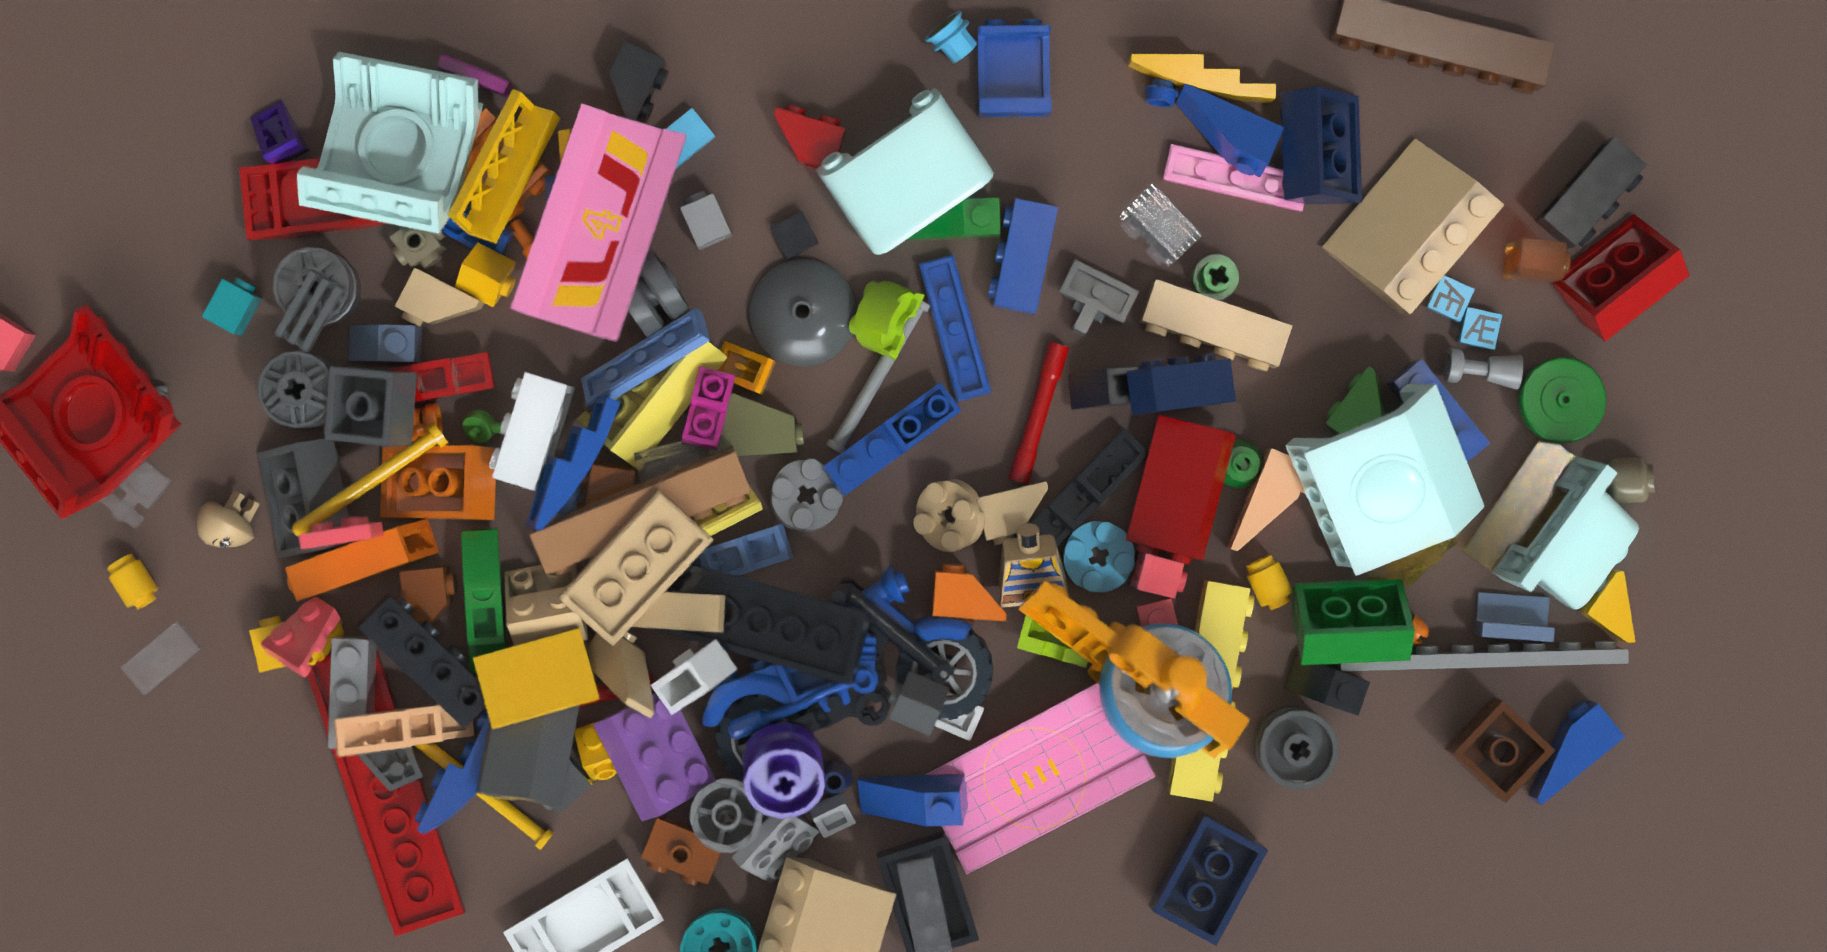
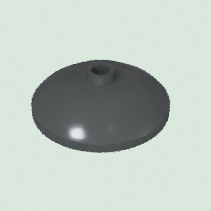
M797 259L774 267L760 280L751 298L749 316L755 338L769 355L788 365L809 367L829 361L845 348L852 337L849 323L856 314L857 307L852 289L839 272L819 261ZM806 305L809 308L810 312L806 318L797 317L796 308L798 306Z

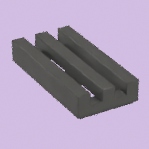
M310 270L274 334L286 338L289 343L296 344L301 350L309 352L345 288L315 270ZM315 281L319 282L320 284L292 332L289 331L290 325ZM326 289H331L332 293L304 340L300 337Z

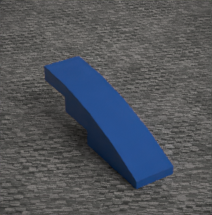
M597 396L587 429L572 426L562 460L547 457L525 526L541 531L567 503L590 470L604 444L621 402L608 397Z

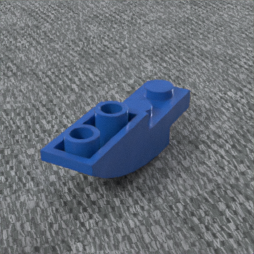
M940 382L830 461L822 469L842 497H844L962 410Z
M486 708L483 709L475 728L481 730L476 742L468 741L459 760L465 763L463 769L449 763L446 771L439 768L430 787L436 790L430 804L423 801L414 820L420 824L417 829L418 832L426 835L456 815L477 794L476 787L490 721Z

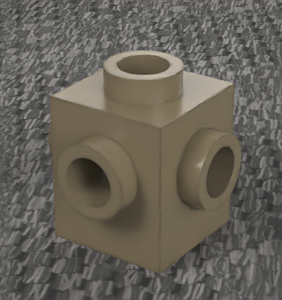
M396 225L395 230L397 232L390 236L395 244L391 250L403 266L409 263L413 268L428 269L442 258L440 254L447 250L441 241L445 238L442 230L440 233H434ZM419 235L421 238L420 245L412 248L409 241Z

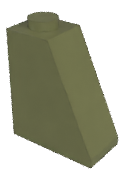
M731 393L717 451L709 449V453L711 455L733 446L737 457L798 453L797 445H804L803 424H796L795 416Z

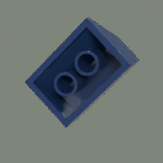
M1319 86L1281 93L1280 117L1282 127H1284L1281 145L1284 200L1302 204L1361 203L1359 96Z

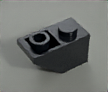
M624 41L609 75L626 119L646 124L654 108V103H651L650 100L655 89L662 90L669 71L665 69L667 64L663 58Z
M1141 366L1106 368L1068 374L1071 410L1131 405L1126 371L1141 369Z

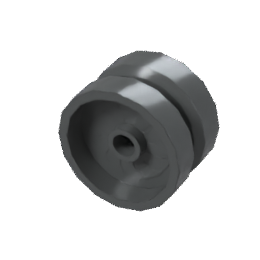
M649 246L641 275L628 308L647 337L664 328V321L655 307L658 304L674 320L691 311L680 292L682 288L667 264L664 261L661 262L651 246Z
M1284 706L1268 713L1258 724L1253 737V754L1259 767L1278 784L1291 789H1309L1324 782L1333 772L1339 757L1338 739L1332 726L1320 715L1299 706ZM1293 742L1300 744L1296 752L1289 749Z

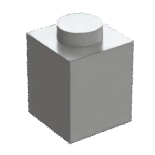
M702 191L685 199L687 205L680 207L699 250L733 236L713 193L707 196L705 191Z

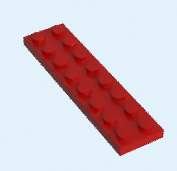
M377 648L374 712L398 709ZM331 654L327 655L324 660L317 661L315 665H309L311 671L307 675L327 736L329 732ZM332 748L395 937L464 914L466 910L439 829L436 828L426 835L417 831L420 824L414 821L423 801L429 803L422 779L420 778L389 791L357 754L337 756L336 749Z

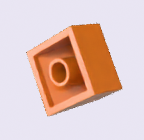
M943 563L942 570L934 569L931 610L933 616L1006 621V613L972 573L965 572L964 565Z

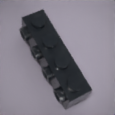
M388 592L357 623L358 628L457 723L465 728L486 707L477 671L473 674L463 665L468 659L454 645L447 649L437 640L442 634L427 619L421 624L411 614L415 608L401 594L394 598Z

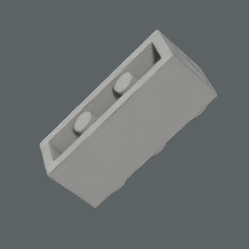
M338 636L332 638L328 748L336 749L334 719L374 713L377 645L367 636Z

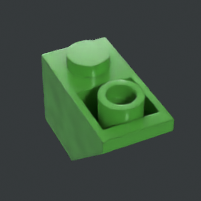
M1368 366L1364 373L1359 372L1352 379L1348 387L1350 392L1342 402L1337 401L1329 410L1326 425L1334 435L1337 436L1385 416L1380 379L1376 371Z

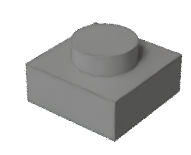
M841 793L824 799L810 810L812 819L823 838L856 823Z

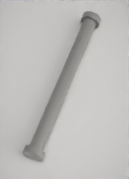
M923 301L915 318H909L904 325L903 333L906 338L901 349L923 311L927 313L930 308ZM881 355L833 440L828 439L825 445L841 454L847 450L845 448L847 442L895 360Z

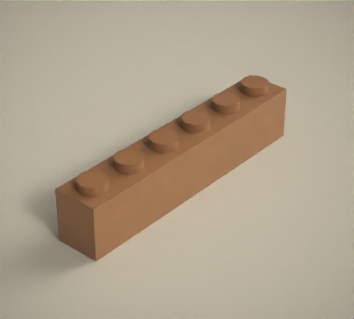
M733 446L555 517L541 531L530 527L529 535L546 575L555 572L556 575H562L575 569V563L587 558L591 561L658 489L693 520L710 515L712 513L711 508L725 503L726 507L744 501L746 499L745 494L750 493L751 490Z

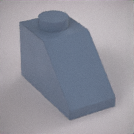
M350 325L349 362L422 363L423 328L415 325Z

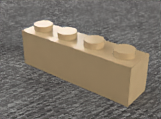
M1157 279L1151 284L1139 320L1140 323L1146 324L1145 331L1161 337H1166L1167 332L1181 336L1179 343L1197 349L1200 348L1201 344L1213 347V353L1225 359L1234 360L1235 355L1248 359L1247 366L1267 372L1269 367H1279L1293 327L1278 320Z

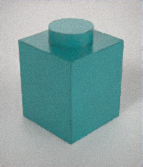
M238 277L235 278L234 282L222 279L202 317L234 335L242 336L263 298L253 293L256 288L255 286Z

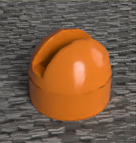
M1411 614L1415 628L1413 646L1421 645L1423 640L1420 636L1427 638L1429 628L1421 618Z

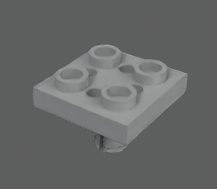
M763 815L762 826L756 838L746 848L738 850L731 858L740 868L772 884L776 879L780 878L786 857L796 858L799 853L807 850L811 846L813 838L820 831L812 822L800 815L782 819L771 816L766 818Z

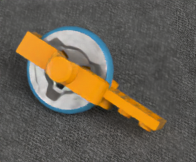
M1046 580L1024 600L1018 609L1092 664L1088 674L1096 683L1099 682L1100 701L1106 719L1123 741L1142 753L1160 758H1176L1192 754L1201 749L1214 759L1226 749H1232L1250 721L1248 717L1231 706L1232 685L1223 658L1207 639L1189 628L1168 623H1156L1143 627L1131 624L1125 627L1120 623L1112 622L1106 626L1097 619L1098 616L1092 609L1085 605L1079 606L1068 597L1065 589L1055 583H1048Z

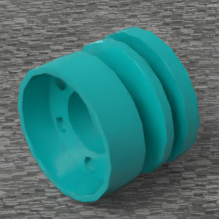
M725 907L709 909L697 915L687 927L680 945V952H719L718 950L712 951L710 947L714 945L715 938L720 937L723 943L729 942L730 946L726 947L725 952L758 951L757 934L751 922L740 912Z

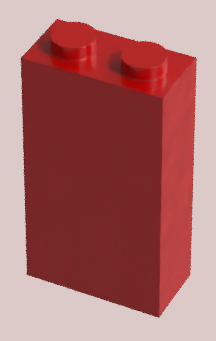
M1158 415L1126 541L1137 543L1136 551L1157 556L1158 549L1171 552L1170 560L1189 565L1192 558L1204 560L1236 438L1235 434Z

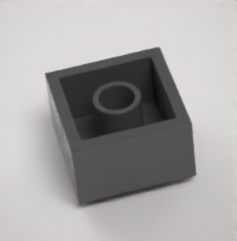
M330 366L325 440L388 447L412 446L417 373L354 366Z

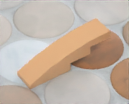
M438 703L334 719L337 756L412 747V745L474 736L473 720L463 728Z

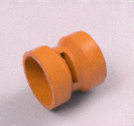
M438 403L426 404L423 408L418 409L414 407L412 441H416L419 437L428 433L427 426L433 422L443 434L442 414Z

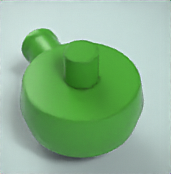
M475 409L468 413L462 423L465 435L477 443H484L490 440L495 433H500L502 423L496 422L490 413L481 409Z

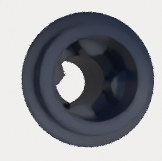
M829 760L823 764L824 792L829 795L846 792L853 780L850 767L841 760ZM832 775H837L840 777L841 783L837 786L835 784L830 785L827 779Z

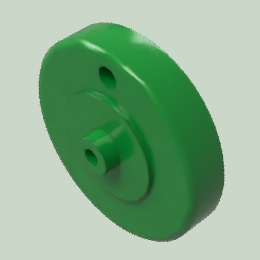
M1571 357L1550 358L1536 364L1524 376L1518 389L1517 406L1523 423L1535 436L1548 442L1570 443L1588 436L1599 425L1606 409V391L1600 376L1585 362Z

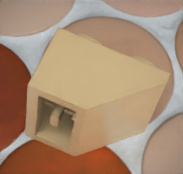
M577 564L575 569L562 575H556L555 572L546 575L542 565L504 572L506 621L514 646L580 628L583 640L588 639L585 621L558 598V595L578 575Z

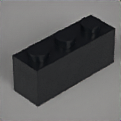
M1615 136L1605 140L1535 222L1566 249L1577 245L1583 247L1596 233L1593 226L1602 217L1606 220L1619 207L1620 204L1616 200L1624 191L1630 193L1641 182L1643 176L1640 172L1647 164Z

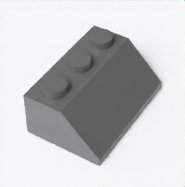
M323 438L297 442L257 453L278 559L354 543V541L301 549L299 536H296L291 529L294 523L345 489L341 480L338 465L339 455L335 448L334 440H325ZM347 506L322 523L333 522L334 527L340 526L342 518L349 517Z

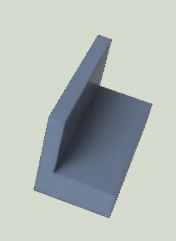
M1477 592L1474 635L1554 642L1555 628L1548 626L1550 597Z

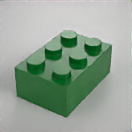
M1403 579L1294 583L1291 614L1301 665L1411 660L1415 628Z

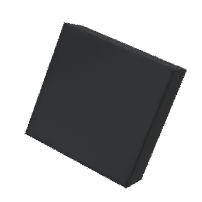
M802 211L770 227L787 260L819 244Z

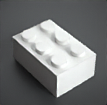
M526 372L523 379L517 378L511 396L512 399L516 400L512 414L506 413L500 433L504 434L505 438L501 449L495 448L489 468L494 469L492 478L537 491L547 457H554L575 387Z

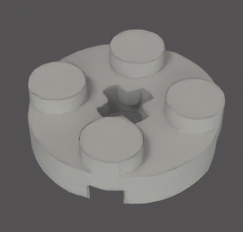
M816 459L797 460L787 464L778 472L772 483L770 495L771 509L775 517L790 529L805 532L822 529L835 518L843 502L842 495L822 469L825 465ZM803 486L807 490L811 488L815 493L812 496L814 503L811 505L806 501L800 503L797 500V497L800 495L798 488Z

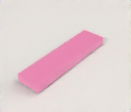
M1174 144L1170 145L1162 178L1164 181L1302 212L1304 208L1302 203L1284 200V190L1282 187L1284 173L1282 169L1267 166L1261 177L1246 175L1239 172L1235 166L1227 163L1221 155Z

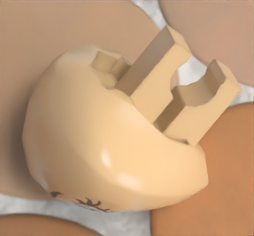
M233 491L224 507L220 503L209 501L201 506L198 511L197 533L205 544L217 548L245 545L254 539V532L250 522L260 504L248 499L246 506L241 508L240 503L245 496L236 491Z

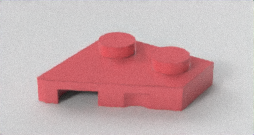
M314 596L308 602L302 604L298 611L283 624L276 627L260 645L268 655L305 678L311 671L308 661L313 652H322L327 643L328 635L334 631L341 617L334 607Z

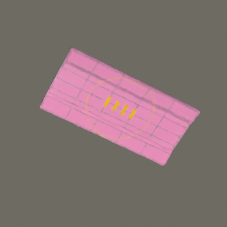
M1099 682L924 774H965L968 809L963 825L942 826L955 849L966 875L1156 776L1145 753L1128 745L1110 726L1102 709Z

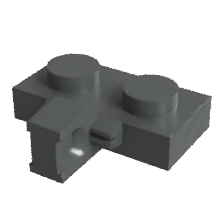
M1075 259L1058 293L1075 301L1072 310L1078 312L1079 315L1071 330L1084 336L1093 320L1101 324L1104 317H1107L1122 325L1139 291Z

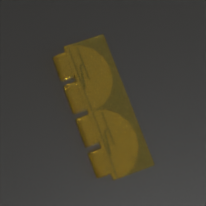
M1539 439L1462 552L1492 572L1513 543L1528 548L1545 525L1538 520L1540 515L1548 520L1564 499L1565 495L1558 491L1559 488L1556 486V483L1576 455L1558 443Z

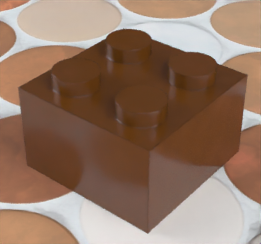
M1495 697L1444 748L1495 798L1504 803H1507L1556 751L1503 700Z

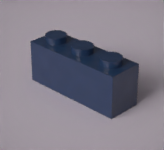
M1215 353L1193 356L1194 363L1189 362V356L1167 359L1168 366H1163L1162 359L1140 362L1141 369L1126 371L1132 415L1236 402L1231 359L1216 360Z

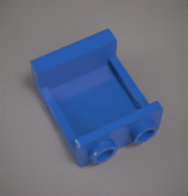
M996 19L986 20L985 26H978V117H1050L1052 112V97H1050V25H1042V20L1039 19L1021 20V25H1006V20Z

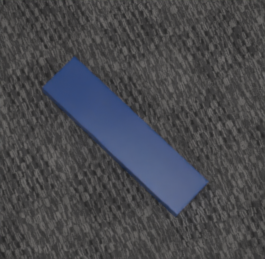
M954 255L919 263L956 401L960 402L992 393Z

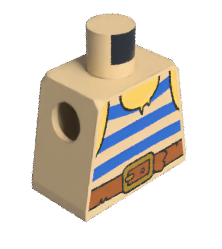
M1028 523L1018 527V538L1003 541L998 578L1001 608L1021 606L1024 600L1045 580L1048 583H1055L1061 586L1068 593L1066 574L1054 536L1050 534L1039 536L1038 526Z

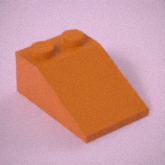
M445 445L442 448L440 446H433L381 482L380 518L494 520L496 479L492 478L494 469L489 467L495 448L473 445ZM382 446V463L407 446Z

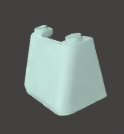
M936 88L917 94L912 99V105L909 109L911 117L852 157L848 153L840 154V152H834L828 155L822 161L821 166L816 169V172L858 236L873 254H883L893 249L982 188L994 175L990 165Z

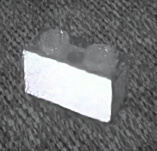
M1153 183L1119 215L1123 220L1120 224L1121 228L1133 240L1140 237L1148 246L1145 250L1146 254L1159 266L1163 262L1166 266H1171L1202 236L1195 226Z

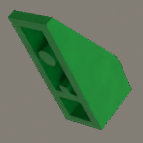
M999 198L964 199L906 240L999 238Z

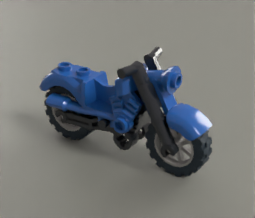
M890 565L883 573L881 580L866 589L853 579L843 577L839 582L838 589L831 594V600L835 604H842L871 612L855 685H847L766 661L756 660L750 663L751 669L739 674L735 670L714 687L715 691L710 696L704 710L702 725L715 727L719 724L716 732L718 757L724 762L723 767L725 770L735 775L736 780L744 783L743 751L746 743L740 745L739 739L753 735L757 730L770 724L792 723L803 726L813 733L819 729L828 728L848 717H857L863 724L869 726H876L884 722L892 705L888 702L891 692L885 686L887 674L883 657L884 646L889 640L899 648L898 652H900L896 664L898 683L904 684L909 671L918 674L919 665L928 672L921 676L933 679V681L942 685L949 681L957 693L946 697L937 720H941V718L954 720L964 714L968 715L984 701L990 690L993 678L991 652L986 646L984 639L974 632L975 630L971 628L974 623L973 619L940 617L930 614L914 621L893 604L892 601L906 603L904 593L910 590L904 573L902 571L896 573L894 567ZM944 644L956 646L960 650L954 656L945 654ZM966 654L972 669L955 668L957 661ZM953 674L971 676L969 683L963 690L953 677ZM872 697L875 703L881 702L880 710L876 711L874 706L867 707L868 698Z

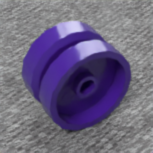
M787 722L775 723L757 730L747 741L743 752L745 795L755 809L764 815L782 819L797 817L810 811L818 803L825 788L821 745L813 733L800 725Z

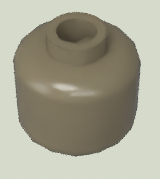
M1642 456L1613 458L1609 461L1608 466L1618 474L1605 491L1607 493L1610 492V496L1618 504L1643 503L1648 500L1649 493H1655L1653 465L1647 464Z

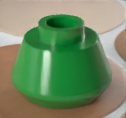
M1235 440L1224 480L1225 484L1233 488H1246L1255 483L1264 466L1263 455L1255 444L1247 440Z

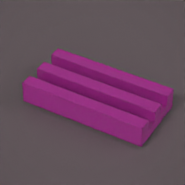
M445 54L441 55L437 67L442 72L478 79V87L507 99L514 88L504 78Z

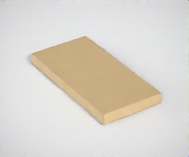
M658 489L558 595V598L608 643L614 646L713 541V537Z

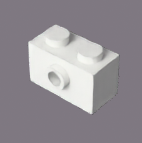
M715 639L695 654L691 649L682 653L672 661L676 667L650 686L671 715L711 690L737 670V668L731 661L728 653L723 650Z

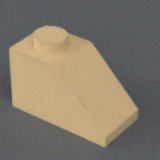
M414 268L395 307L404 311L401 318L421 327L423 321L434 325L481 310L484 303Z
M1047 481L979 497L980 500L976 501L980 512L984 511L983 533L985 540L993 539L994 545H1000L1006 539L1015 538L1014 534L1017 533L1018 527L1028 523L1048 490Z

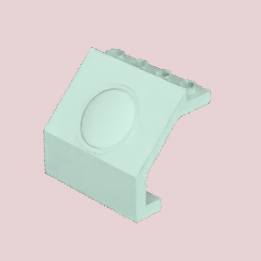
M338 52L333 58L335 105L318 167L316 169L302 167L297 173L299 205L440 233L450 218L447 215L464 184L483 107V103L478 102V79Z
M1407 384L1399 391L1404 402L1402 406L1390 414L1331 438H1293L1285 445L1336 566L1352 567L1355 576L1455 537L1485 507L1436 384Z

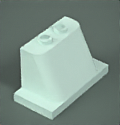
M1576 456L1556 483V486L1567 495L1529 547L1525 548L1513 543L1492 572L1503 581L1532 592L1536 585H1539L1563 605L1576 610L1583 607L1594 593L1599 592L1605 586L1607 575L1616 564L1626 557L1628 547L1639 530V524L1605 491L1618 473L1607 464Z

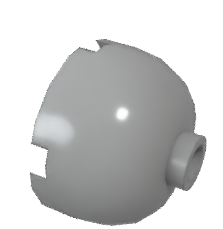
M719 779L714 781V783L708 784L696 794L691 804L690 822L695 836L704 846L716 852L732 853L746 848L756 838L762 826L763 813L752 806L745 795L744 783L736 779ZM728 815H732L735 820L730 819ZM725 816V820L721 823L722 817Z

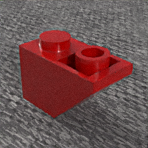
M786 104L785 109L776 107L774 112L775 119L799 164L817 169L828 155L840 152L846 131L845 128L839 127L841 123L839 120L820 115L819 120L805 116L806 110Z

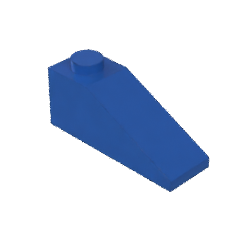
M1185 84L1176 101V105L1227 163L1235 166L1243 174L1261 177L1269 164L1284 127L1194 86Z
M1590 700L1586 703L1580 701L1568 710L1567 715L1569 717L1561 722L1551 744V747L1556 751L1542 764L1529 792V797L1536 803L1544 804L1625 738L1624 734L1599 703Z
M965 774L858 777L861 813L922 826L963 825L968 809Z

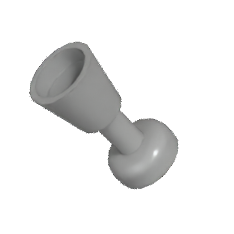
M1449 347L1444 361V381L1447 383H1457L1462 378L1463 373L1483 375L1487 382L1518 390L1523 376V356L1488 357L1486 361L1467 360L1460 348Z

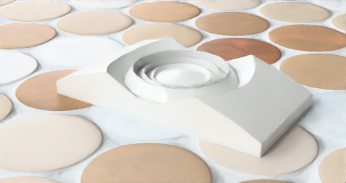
M626 858L593 876L565 895L536 910L506 929L503 933L514 952H612L665 919L629 858Z

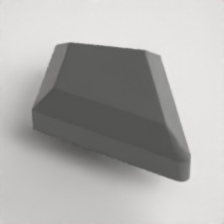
M412 747L357 754L389 791L424 777Z

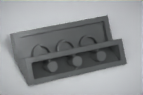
M579 705L494 730L489 721L476 793L504 800L522 799L550 807H560Z

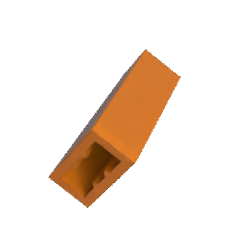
M425 519L384 531L383 537L359 540L285 568L288 576V587L294 594L296 601L299 602L440 553L429 520Z

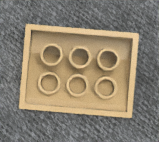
M1415 138L1321 248L1401 317L1411 315L1502 209L1504 204L1478 181Z
M786 857L758 952H879L896 893L809 858Z

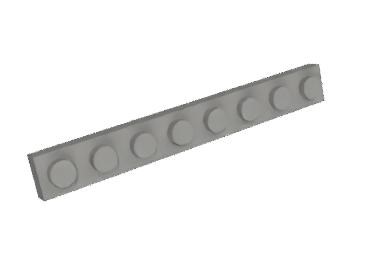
M1612 640L1594 641L1595 647L1581 648V642L1565 641L1559 642V648L1545 649V643L1528 642L1523 643V649L1509 650V644L1492 643L1487 644V650L1475 651L1472 644L1452 645V651H1438V646L1420 645L1416 646V652L1411 653L1410 661L1335 664V669L1339 671L1629 664V649L1617 647V641Z

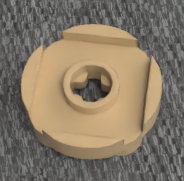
M948 479L933 482L923 490L918 499L916 516L913 521L914 528L919 534L923 535L924 539L931 546L940 551L955 552L970 546L978 540L984 527V511L980 512L976 501L980 500V498L970 485L961 480ZM950 507L953 509L951 515L955 518V522H948L945 518V510Z

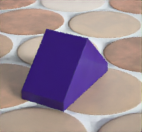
M283 101L250 117L262 156L267 162L271 164L288 162L309 151Z

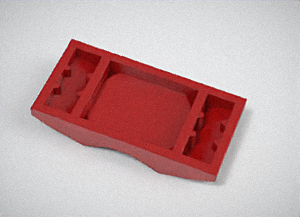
M320 158L239 168L247 240L288 239L314 233L356 231L389 223L299 205L297 173L302 167L316 169Z

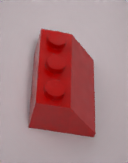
M1633 214L1552 277L1550 281L1580 321L1606 342L1690 275L1681 250L1637 215Z

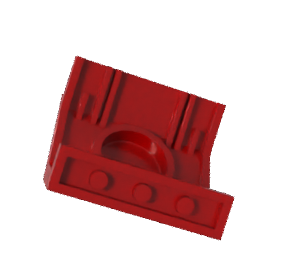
M88 305L74 310L69 338L24 382L0 394V443L61 520L109 496L182 424L174 416L173 406L165 395L158 393L152 385L148 373L143 368L137 367L130 358L126 346L122 342L115 340L109 332L105 320L100 315H95Z

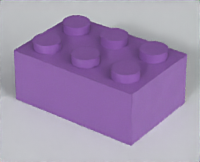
M655 692L652 693L655 713L651 718L627 706L593 724L641 821L666 813L696 796L703 787L705 788L708 784L716 781L681 710L671 715Z

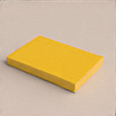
M580 628L473 658L493 730L599 700Z

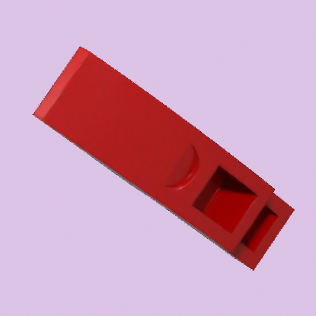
M489 352L388 369L417 373L415 403L496 388Z

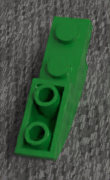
M498 528L461 530L467 642L469 646L470 671L473 674L476 672L474 657L506 649Z

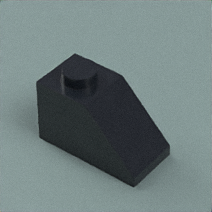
M1295 655L1284 689L1358 716L1370 682L1323 664L1301 665L1300 656Z

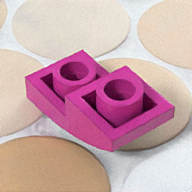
M704 367L699 368L691 398V406L682 435V443L717 451L735 375Z

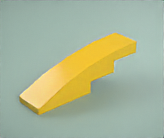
M1131 54L1128 59V67L1154 79L1171 81L1175 87L1183 89L1185 84H1188L1218 98L1233 101L1271 103L1276 98V84H1240V69H1204V54Z

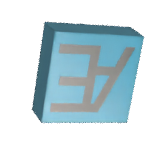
M1444 275L1435 285L1425 308L1455 322H1460L1475 289Z
M1467 307L1462 318L1457 343L1495 350L1502 315Z

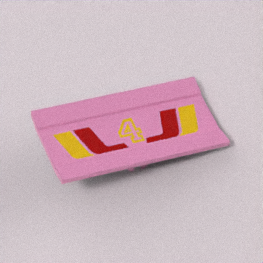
M581 104L511 306L512 310L594 336L618 341L687 137L686 134L660 129Z

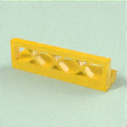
M512 89L447 216L468 235L497 244L561 118L554 111L534 106L521 91ZM520 106L522 111L514 123V114ZM502 138H504V146L498 154V145ZM487 169V179L484 185H482V176ZM471 201V210L467 218H465L463 213Z

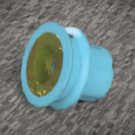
M960 10L937 25L924 39L925 42L932 43L933 52L941 49L952 64L964 58L977 45V42L965 29L969 21L961 18L962 12Z

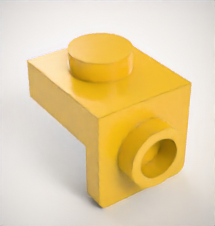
M596 722L575 729L574 735L582 767L592 780H606L614 777L617 772L593 726Z

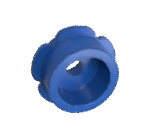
M1155 79L1152 84L1145 87V92L1147 93L1146 103L1157 107H1173L1175 97H1179L1180 94L1177 90H1174V83L1168 80Z

